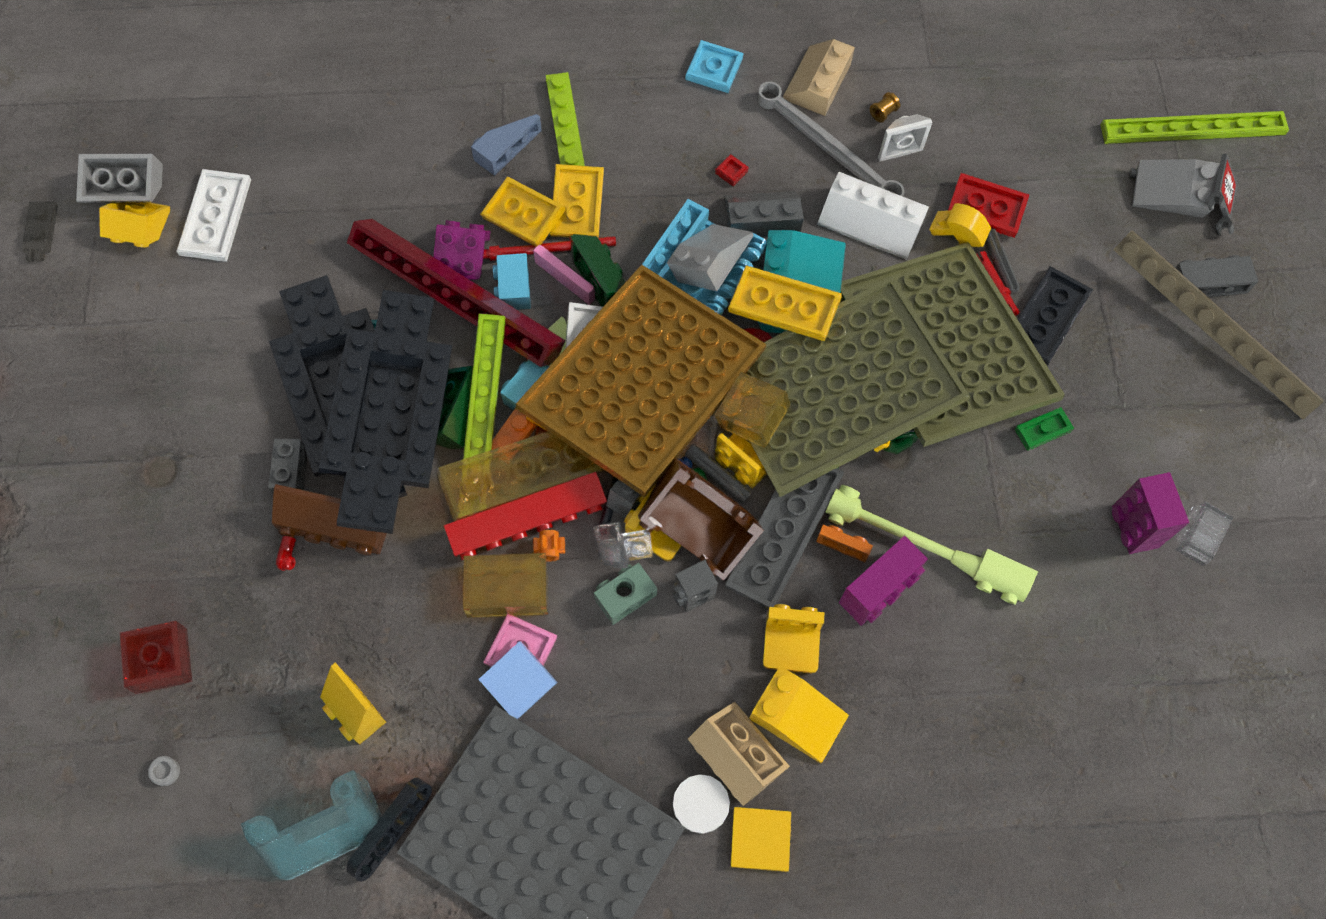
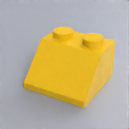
M112 202L99 208L100 237L110 238V241L115 243L131 242L136 247H148L149 244L159 240L170 213V206L150 202Z

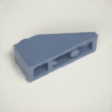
M535 114L487 131L482 137L477 138L471 146L474 161L495 176L542 131L540 116Z

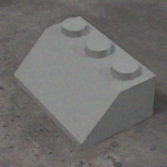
M79 154L76 201L78 203L153 202L162 188L163 164L153 154Z

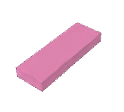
M538 245L533 250L537 265L588 305L595 300L593 285L542 245Z

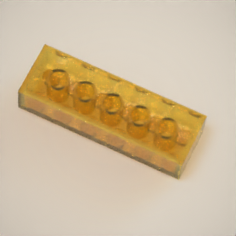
M548 431L438 467L436 473L453 521L455 522L594 472L597 474L601 473L604 469Z

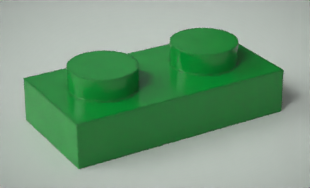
M1062 407L1018 425L1015 428V432L1025 449L1029 451L1071 433L1074 427Z

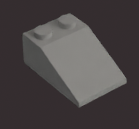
M1197 159L1139 160L1132 206L1203 218L1212 211L1208 208L1207 199L1215 190L1220 163Z
M712 224L680 243L667 264L677 282L718 291L754 234L750 231Z

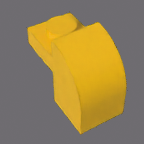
M954 204L952 210L937 211L929 230L933 236L954 235L959 244L969 242L971 247H983L991 227L983 214L975 208L964 204Z

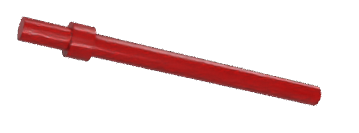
M615 236L598 238L601 244L605 243L608 247L616 246ZM570 241L541 244L550 253L571 251ZM499 245L489 246V249H484L483 259L497 261V255L523 253L531 255L534 254L533 250L536 247L533 245L499 248Z

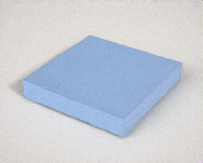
M519 641L479 678V681L507 713L516 719H519L558 683L522 641Z

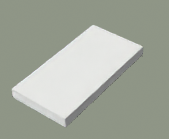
M202 169L177 248L179 256L227 262L250 186L251 178L249 175Z

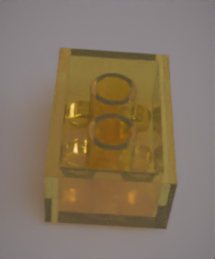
M546 553L464 556L463 610L466 616L490 617L507 616V614L513 616L548 614V562Z

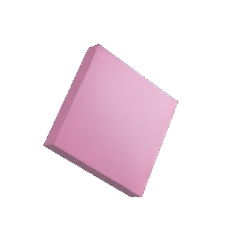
M507 614L483 663L492 667L519 641H522L544 666L557 639V635Z

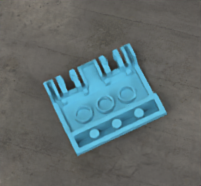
M687 199L642 265L722 315L724 309L729 305L724 298H733L745 266L753 267L750 261H758L761 256L760 254L767 247V241L754 234L718 291L677 282L667 264L668 260L680 243L714 224L708 220L709 209Z

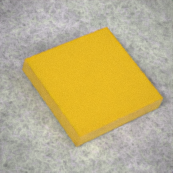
M734 807L730 867L789 872L791 812Z

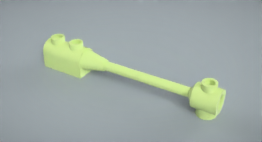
M841 485L839 490H835L826 510V513L830 514L828 520L832 523L843 526L844 522L851 523L856 519H860L897 537L902 538L905 535L913 544L950 560L952 564L977 581L975 587L981 591L991 593L992 589H995L1002 593V600L1016 605L1018 600L1024 602L1028 596L1038 571L989 549H986L981 557L963 551H954L863 510L861 500L858 499L860 493L857 490L845 485Z

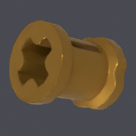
M887 92L883 95V99L878 103H873L869 110L871 116L877 122L882 123L887 119V115L892 111L896 112L900 109L901 105L894 93Z

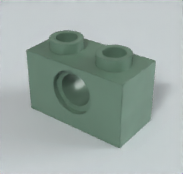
M639 562L634 566H631V564L625 566L618 572L619 576L612 581L607 579L596 587L597 591L594 592V599L612 625L657 596V587ZM621 587H627L632 592L630 595L622 597L617 594V591Z

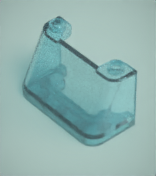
M355 770L334 780L330 789L334 806L282 831H278L274 821L267 816L260 815L241 823L245 838L274 876L279 879L291 880L358 848L382 817L367 779Z

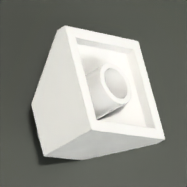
M918 114L902 116L896 119L886 129L878 155L879 162L923 151L932 120Z

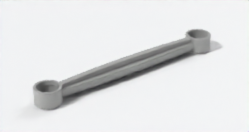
M765 82L761 84L757 97L758 104L765 109L775 108L797 129L862 181L885 190H892L900 196L904 195V187L901 183L895 180L885 181L840 141L781 97L782 90L777 83ZM770 92L775 94L777 97L769 99L764 97L762 94Z

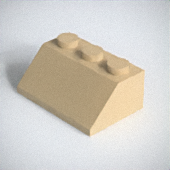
M835 39L809 46L783 98L790 103L825 116L851 65L855 47Z
M736 702L708 718L688 738L696 752L705 759L713 772L724 782L732 795L743 806L790 767Z

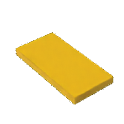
M746 265L728 311L732 314L825 341L841 301L842 293Z

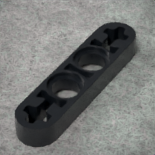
M418 777L411 779L351 856L346 868L347 872L357 881L362 882L370 878L429 800L432 788L428 783ZM403 812L401 817L395 822L397 816ZM384 836L382 842L378 846H376L379 840Z

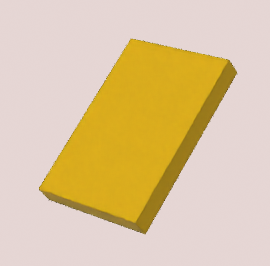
M556 164L553 200L564 205L566 210L551 230V237L570 238L573 234L599 238L604 167Z
M507 176L480 215L483 219L537 247L543 243L566 209L564 205Z

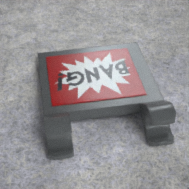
M1222 154L1215 190L1207 199L1209 210H1212L1214 204L1219 203L1223 217L1216 224L1218 235H1221V231L1224 228H1228L1229 234L1234 232L1231 216L1238 185L1227 154Z

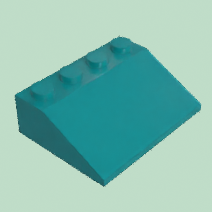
M769 230L764 271L841 293L846 243L794 230ZM758 321L761 330L767 333H783L787 331Z

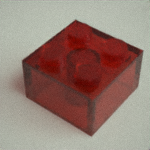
M178 621L120 633L125 688L135 694L192 682L187 629Z

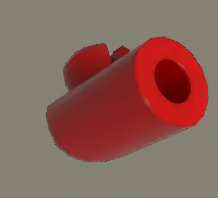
M289 536L282 537L276 558V567L279 570H292L295 567L296 560L292 557L296 542L295 538Z

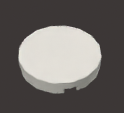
M699 774L688 777L679 785L674 794L673 810L675 817L685 829L699 834L712 832L723 824L729 813L730 801L727 790L720 781L711 776Z

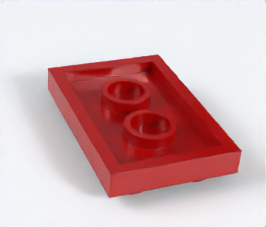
M960 173L948 211L952 210L954 204H964L973 207L983 214L991 229H995L997 233L1015 238L1029 194Z

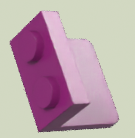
M446 220L445 225L437 224L433 257L467 279L477 280L482 274L485 241H490L491 231L484 230V225L470 223L469 228L460 227V222Z

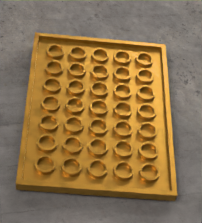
M641 265L516 403V409L645 497L663 476L673 460L680 455L724 401L737 377L739 376L741 380L764 352L766 344L644 265Z

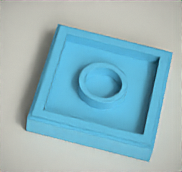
M701 40L687 70L685 80L729 93L743 60L744 53Z

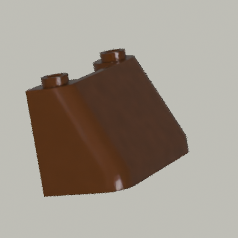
M677 458L673 460L659 479L638 514L639 524L650 533L653 530L657 532L661 530L697 556L701 561L706 560L714 577L717 575L722 580H725L764 531L750 512Z

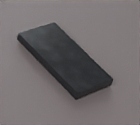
M1049 266L1017 318L1047 366L1093 291L1092 288Z

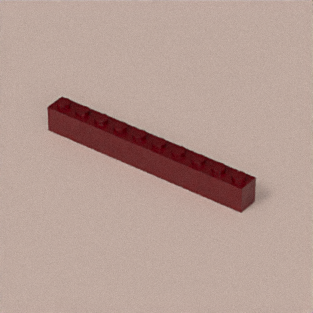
M374 219L353 222L347 244L475 326H478L479 314L505 316L503 343L540 367L550 365L559 357L566 341Z

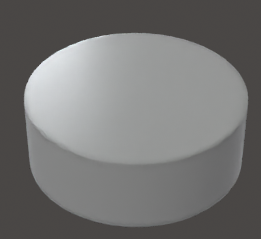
M168 756L157 757L148 768L149 779L160 786L171 785L180 774L178 762Z

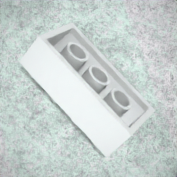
M838 172L817 225L907 260L929 207Z

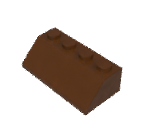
M275 484L272 524L282 536L294 538L297 535L304 537V540L314 544H319L320 541L330 543V546L337 549L345 550L346 547L355 549L360 554L370 556L371 553H381L387 533L337 526L340 498Z

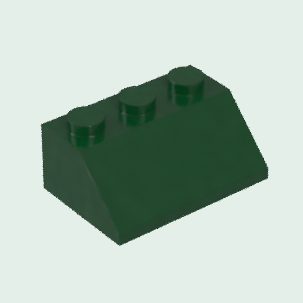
M573 234L570 236L572 262L582 278L594 286L595 299L601 307H604L626 282L622 277V269L617 262L614 263L612 261L608 246L605 243L601 244L598 237Z
M473 365L448 370L436 441L437 445L448 449H463L465 447Z

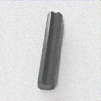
M991 229L985 244L1004 286L1009 288L1011 294L1017 293L1020 285L997 231Z
M692 444L687 449L685 456L740 503H743L750 496V490L696 444Z

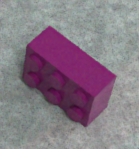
M1170 472L1139 478L1112 505L1113 519L1115 522H1118L1121 530V541L1127 547L1129 554L1160 548L1190 523Z
M904 535L846 588L839 604L860 626L867 620L873 623L883 613L882 611L887 607V604L891 606L900 598L901 593L906 588H911L920 579V576L925 572L923 566L928 558Z

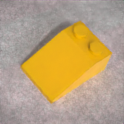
M335 662L331 665L320 696L326 704L322 709L332 721L335 718L340 721L343 726L339 730L349 742L354 739L357 743L361 744L383 726L386 721Z
M779 666L749 719L817 762L822 763L849 715L805 680Z

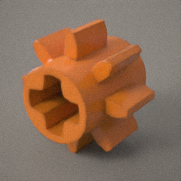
M556 530L540 531L539 538H533L534 554H539L541 561L551 562L559 560V553L565 554V537H559V532Z

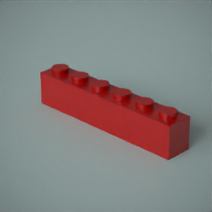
M594 472L446 524L444 528L454 556H460L461 560L477 555L476 550L485 546L487 551L502 546V540L511 538L514 542L527 537V531L537 529L539 533L540 531L553 528L552 523L562 520L564 524L578 519L576 514L587 511L589 515L603 510L601 505L605 504L607 500L598 475Z

